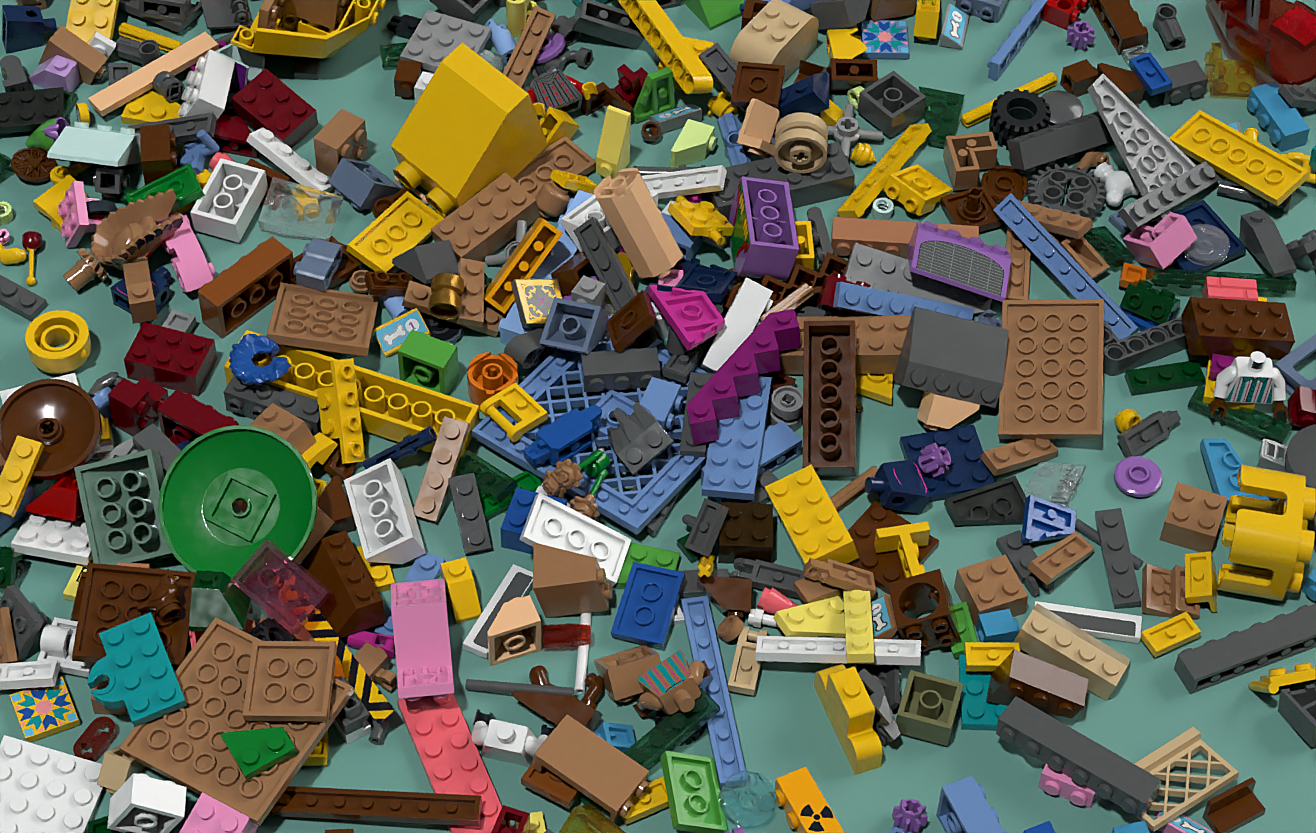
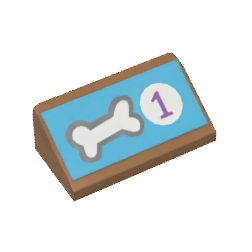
M885 594L871 602L873 639H892L898 631L891 597L889 594Z

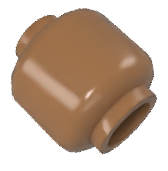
M555 181L543 184L535 197L540 215L548 219L550 216L560 217L570 200L567 194L568 189L561 187Z

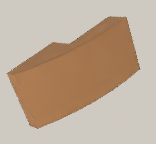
M807 577L795 581L793 589L804 604L835 596L842 597L843 591H848L832 587L819 580H811Z

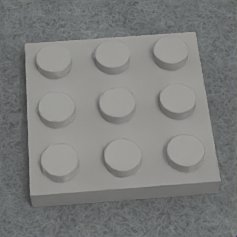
M427 10L401 53L400 60L422 62V69L435 72L441 61L462 42L480 56L491 36V28Z

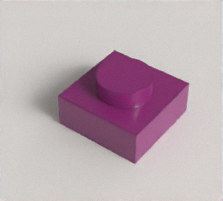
M1212 353L1208 378L1216 380L1217 375L1228 366H1231L1236 357Z

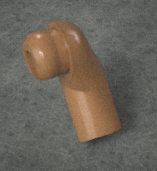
M1087 152L1077 164V169L1081 170L1085 167L1087 172L1090 167H1098L1103 162L1109 163V156L1102 152Z

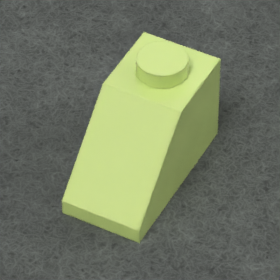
M688 119L671 150L670 167L678 168L681 164L687 165L706 159L709 151H713L716 146L717 138L714 137L715 127Z

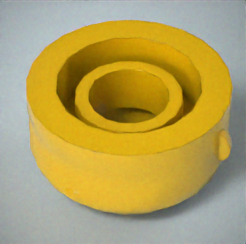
M64 310L50 311L35 318L26 329L25 343L28 355L32 363L43 372L50 374L72 372L81 367L90 356L91 340L89 329L85 320L76 313ZM63 344H65V345L62 346V347H56V348H55V346H57V345H63Z

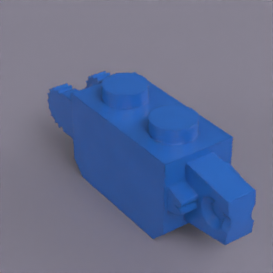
M598 405L589 406V408L587 407L582 411L575 408L568 413L562 414L549 425L541 427L536 432V440L524 450V458L533 466L546 460L552 465H556L558 461L564 462L566 459H571L592 445V433L602 426V419H600L602 409Z

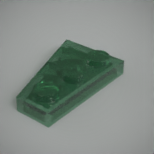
M919 86L918 90L926 96L925 124L928 123L932 130L927 136L928 146L944 149L946 136L956 135L965 95Z

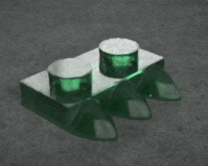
M1106 226L1091 228L1083 235L1087 241L1091 242L1094 249L1104 256V260L1114 267L1123 266L1124 262L1131 264L1135 258Z

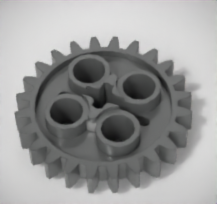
M1067 163L1064 164L1063 168H1060L1057 164H1055L1054 169L1046 166L1045 172L1038 170V175H1033L1032 181H1029L1028 203L1058 209L1071 214H1078L1087 218L1088 216L1095 218L1096 212L1100 213L1101 208L1104 207L1106 196L1105 184L1100 183V177L1094 178L1093 171L1085 173L1086 168L1078 170L1076 164L1072 168H1069ZM1071 181V187L1068 190L1066 203L1064 206H1062V201L1065 198L1068 182Z

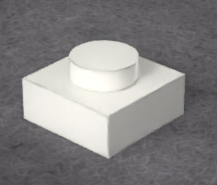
M95 32L87 43L107 58L116 47V42L98 32Z

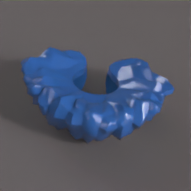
M246 334L239 344L232 345L233 350L230 352L229 362L231 364L229 367L232 369L235 378L241 380L243 384L262 386L268 381L280 379L283 374L288 372L291 364L287 363V358L275 357L280 351V347L275 341L266 336ZM259 353H269L270 358L273 360L269 365L259 367L253 364L252 359Z

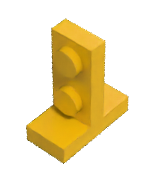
M928 521L876 529L874 541L876 553L897 550L905 578L925 573L923 564L919 565L918 547L928 545L930 535Z

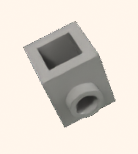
M583 275L571 291L572 301L601 306L603 309L606 306V284Z

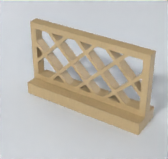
M1193 726L1134 763L1159 779L1166 781L1165 788H1159L1158 795L1165 796L1164 803L1152 802L1147 809L1163 811V815L1153 820L1146 814V811L1142 818H1137L1140 821H1146L1148 828L1155 832L1237 779L1239 771L1201 740V732ZM1201 751L1208 757V761L1191 760V757ZM1176 766L1187 767V774L1170 773V770ZM1190 767L1207 769V776L1190 775ZM1210 769L1223 770L1227 774L1223 777L1210 776ZM1169 781L1186 782V789L1169 788ZM1189 782L1204 783L1206 788L1201 791L1189 790ZM1168 796L1185 797V801L1181 804H1169Z

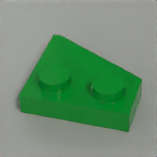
M283 727L224 732L221 734L222 740L247 781L297 754L295 746Z

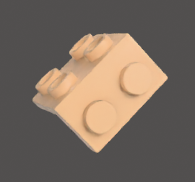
M751 99L746 110L742 128L739 131L737 143L749 148V153L761 156L760 158L762 159L773 157L775 146L770 144L779 117V110L758 99Z

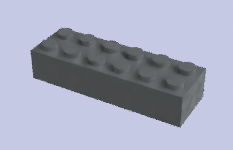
M839 142L827 144V160L816 171L793 173L784 170L777 164L773 156L726 167L727 173L723 191L707 192L704 194L706 201L712 203L729 222L732 202L741 176L788 182L792 209L851 195L853 193L855 174Z

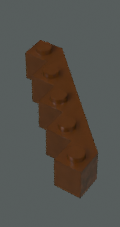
M860 241L857 242L858 244H862V245L871 247V246H869V245H867V244H864V243H862V242H860ZM827 252L817 272L796 263L786 283L765 274L759 284L773 291L769 298L773 300L770 309L805 283L809 286L811 285L814 294L802 303L805 304L819 298L823 281L828 275L832 276L833 273L844 275L848 261ZM735 285L724 303L723 318H725L740 289Z

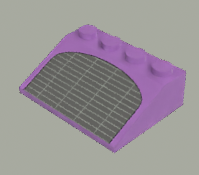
M917 221L907 247L909 270L911 272L1001 302L1005 300L1011 264L1010 252L1005 247L996 244L990 246L984 244V241L979 238L970 237L969 239L961 236L955 230L947 229L945 231L939 229L934 223L928 221L921 223Z

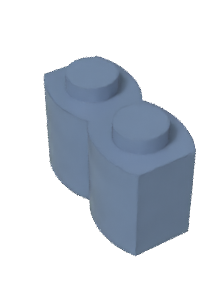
M313 238L310 244H306L303 250V258L300 262L297 261L294 267L293 274L296 276L297 284L325 292L331 283L333 274L340 265L342 245L318 238Z

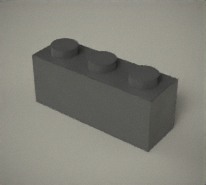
M582 0L576 8L572 30L636 50L645 39L625 10L594 0Z
M657 347L626 349L620 353L617 350L589 352L588 354L581 353V375L584 392L647 388L652 377L660 379Z

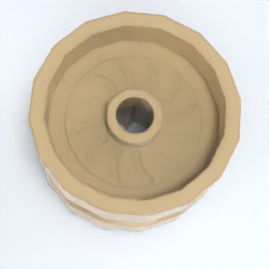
M802 112L788 114L781 118L776 125L774 158L777 164L784 170L793 173H809L821 168L827 160L828 128L826 123L816 115Z

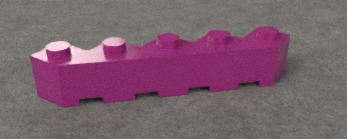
M794 309L769 313L686 405L693 445L719 440L717 421L740 416L738 397L760 393L758 374L781 370L779 351L801 348L799 324Z

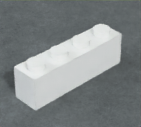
M746 277L724 318V329L715 335L699 367L700 369L710 374H715L760 324L759 318L762 312L766 313L773 303V300L769 299L773 291Z

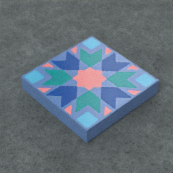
M861 21V41L868 48L862 53L863 58L909 59L907 21Z

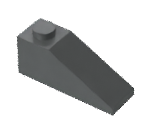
M1264 210L1241 215L1239 239L1275 278L1296 272V266L1275 222Z

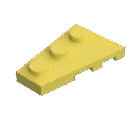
M839 596L776 611L773 617L785 636L845 637L844 603Z

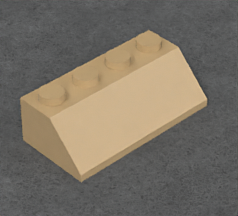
M1038 603L1033 608L1013 642L1019 643L1021 650L1037 659L1089 679L1087 690L1107 701L1131 660Z

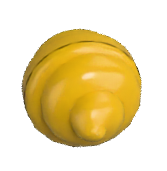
M858 142L850 157L857 166L872 164L876 161L874 152L867 143L861 144Z
M1128 408L1122 410L1114 417L1117 429L1121 433L1141 421V417L1137 412Z

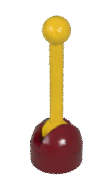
M29 231L22 235V245L29 252V276L26 279V283L29 286H33L36 283L34 278V252H37L42 246V235L35 231Z

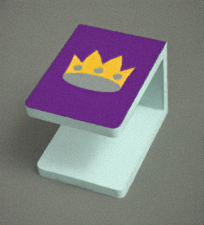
M228 44L215 51L235 61L230 88L238 92L247 85V80H253L264 70L265 57L257 53L247 51L232 44Z

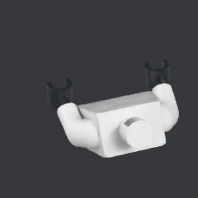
M478 709L473 723L474 728L471 738L474 744L478 746L483 745L482 757L529 767L532 764L534 753L556 727L548 728L547 725H542L541 735L537 739L530 728L492 719L493 713L484 714Z

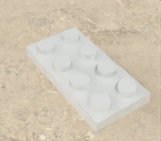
M540 492L534 498L519 539L534 547V544L539 543L597 558L600 568L605 569L606 583H610L611 587L617 583L631 542L630 538Z

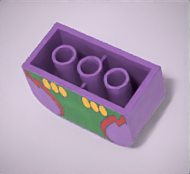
M741 176L729 216V223L734 227L732 236H729L734 272H737L739 277L763 279L764 275L767 274L785 282L789 278L799 251L789 183Z

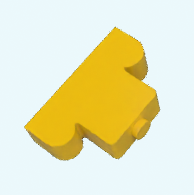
M843 664L816 671L814 688L854 774L857 775L880 768L883 750L879 736L873 730L875 708L855 666L846 669Z

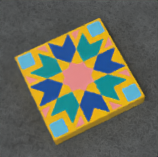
M63 677L57 678L55 686L28 688L9 695L26 742L30 743L80 725Z

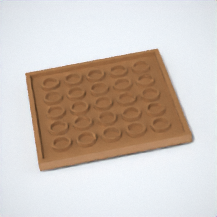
M215 617L175 671L187 706L134 727L119 749L122 754L135 759L137 762L200 795L203 792L250 817L252 823L260 826L352 696L354 690L353 686L335 677L333 678L328 722L244 721L242 715L252 642L262 640ZM283 727L295 746L297 754L247 781L222 740L221 734L224 732Z

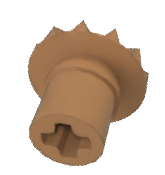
M80 248L77 251L81 260H78L73 267L62 275L76 292L90 281H93L96 276L102 282L107 279L106 271L84 248Z

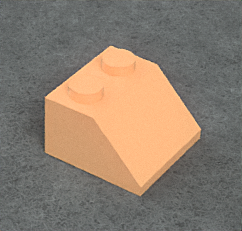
M530 595L522 598L516 597L509 602H505L489 628L487 638L490 666L541 651V620Z

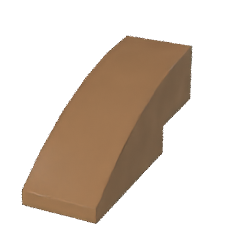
M1049 232L1092 279L1110 268L1083 236L1080 239Z

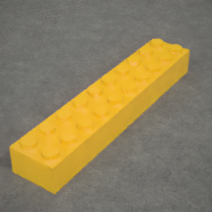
M246 330L245 333H244V335H246V334H256V335H258V336L261 335V334H258V333H255V332H252V331H249V330ZM279 346L280 351L275 357L287 358V363L291 364L288 372L283 374L280 379L268 381L266 384L317 401L318 388L333 387L330 361L338 359L295 346ZM259 353L253 357L252 362L256 366L264 367L269 365L273 359L270 358L269 353ZM229 359L224 365L227 385L234 376L232 369L229 367L231 364ZM354 365L363 431L401 442L405 436L409 434L412 436L428 426H431L438 436L444 416L470 424V428L458 461L460 462L473 438L472 430L480 423L479 405ZM436 441L424 446L420 450L432 453Z

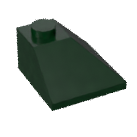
M196 571L191 592L189 631L205 632L215 617L244 631L252 602V594L224 572Z

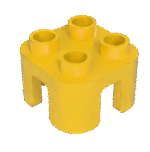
M1240 464L1237 472L1240 491L1279 499L1268 501L1232 495L1226 510L1222 544L1230 548L1228 557L1230 562L1266 568V571L1222 564L1218 573L1217 590L1283 601L1286 592L1299 593L1304 573V562L1309 563L1311 560L1315 531L1307 530L1308 521L1306 519L1313 520L1315 515L1316 488L1306 487L1305 475Z

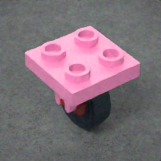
M73 181L69 190H66L62 202H59L58 214L62 217L63 221L61 236L65 238L66 248H76L84 233L96 232V225L101 224L102 219L107 218L110 212H117L118 210L116 205L110 201L85 197L83 181Z

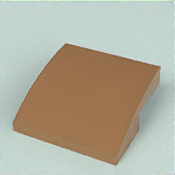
M1146 564L1143 567L1142 613L1173 618L1187 612L1192 619L1198 618L1200 616V602L1187 604L1185 599L1184 567L1175 565L1172 570Z

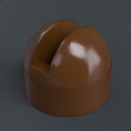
M653 121L646 122L641 129L642 138L647 142H654L660 135V126Z

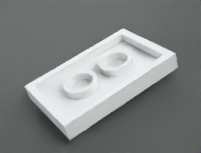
M29 512L11 542V548H14V552L87 566L93 558L86 523L83 521L65 522L57 517H40L36 513Z

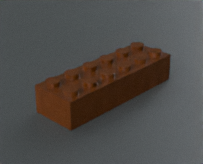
M855 320L804 321L802 467L805 468L812 464L818 477L856 476L857 331Z

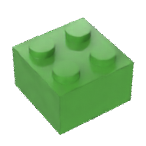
M411 330L398 350L400 380L449 395L459 379L457 346L450 342L433 338L426 333Z

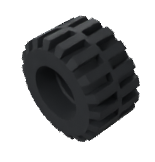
M1014 89L1013 92L1006 91L1004 95L1000 94L997 96V100L993 102L989 132L993 133L995 141H998V145H1004L1008 149L1007 140L1049 127L1050 106L1048 103H1045L1043 97H1038V94L1035 92L1029 93V90L1019 91V89Z

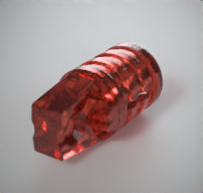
M570 623L542 625L543 648H571L591 644L590 625Z

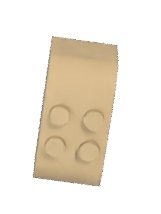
M771 0L740 31L731 47L729 57L736 65H738V61L785 65L784 83L799 67L800 60L805 61L817 48L819 21L816 17L782 0Z

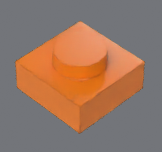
M1124 262L1118 286L1127 288L1129 283L1139 281V279L1146 281L1148 269Z

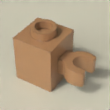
M366 642L354 657L375 685L379 683L385 690L391 692L397 686V682L394 681L397 675L389 670L388 655L382 648L374 647Z

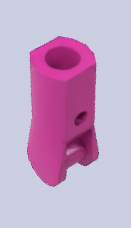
M363 630L348 636L347 645L349 647L361 649L367 642L374 647L382 648L387 653L388 658H393L395 655L394 636L376 634Z

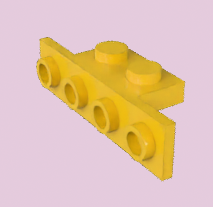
M354 358L331 360L333 387L317 389L321 431L323 435L330 439L339 438L342 464L362 462L365 460Z

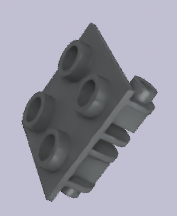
M200 0L207 29L238 28L239 25L251 27L252 19L246 0Z

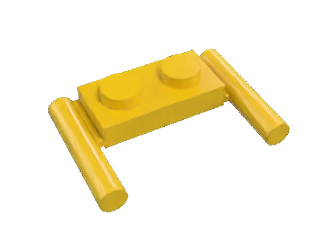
M1310 662L1295 664V669L1288 671L1285 670V667L1273 668L1269 670L1268 675L1260 676L1261 681L1252 680L1249 683V688L1252 691L1275 694L1279 691L1280 686L1316 679V666H1311Z

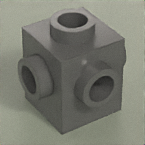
M109 165L96 168V172L93 175L95 192L103 193V197L118 198V194L123 193L124 189L129 188L130 176L126 174L127 168ZM112 175H115V184L110 180Z

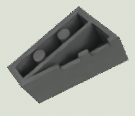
M1306 685L1305 689L1291 692L1289 688L1282 689L1280 691L1278 712L1311 747L1315 746V685Z

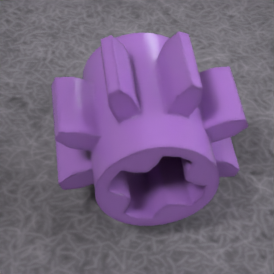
M1075 22L1074 27L1068 26L1066 42L1071 43V46L1075 49H1086L1088 44L1093 45L1095 29L1091 28L1087 22Z
M933 443L920 451L922 455L919 456L918 461L923 472H932L933 477H936L949 470L947 465L951 463V456L945 447L938 448L937 444Z
M901 799L900 806H894L892 816L895 818L893 825L903 829L904 833L907 831L919 833L920 826H926L928 816L925 814L926 806H922L916 799Z

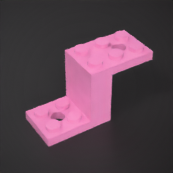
M434 579L392 583L391 613L397 664L398 698L415 701L419 700L422 696H432L434 698L447 697L449 694L454 693L445 580Z

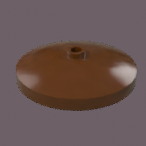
M42 379L28 383L11 394L0 408V454L5 461H7L17 435L41 442L44 445L31 476L32 479L53 480L74 473V467L85 465L99 445L102 422L98 408L85 390L69 381Z

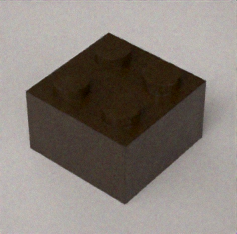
M720 502L721 505L728 507L729 510L719 532L718 563L734 564L735 559L739 557L771 563L773 504Z

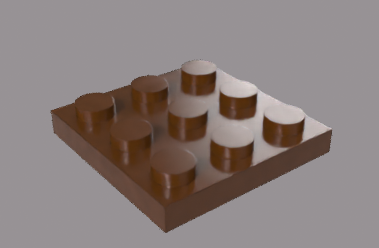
M874 501L848 530L859 558L847 564L873 572L876 587L890 595L888 583L904 579L905 575L897 550L876 553L874 546L876 529L912 523ZM929 535L928 545L918 547L919 565L923 564L939 546V540Z

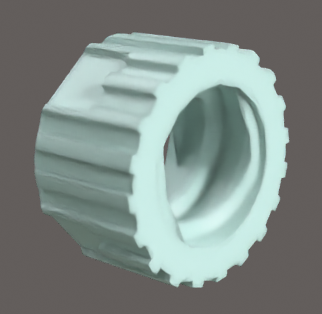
M877 198L872 205L873 217L877 220L891 219L894 204L888 198Z

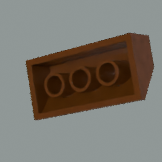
M346 530L320 539L299 565V569L323 617L339 638L385 623L383 601Z

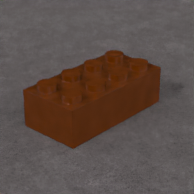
M1190 297L1181 315L1190 355L1212 356V353L1231 357H1250L1252 352L1259 351L1266 358L1281 360L1289 354L1295 343L1285 303Z

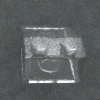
M273 177L258 219L260 231L284 238L302 240L318 238L330 241L344 198L343 196Z

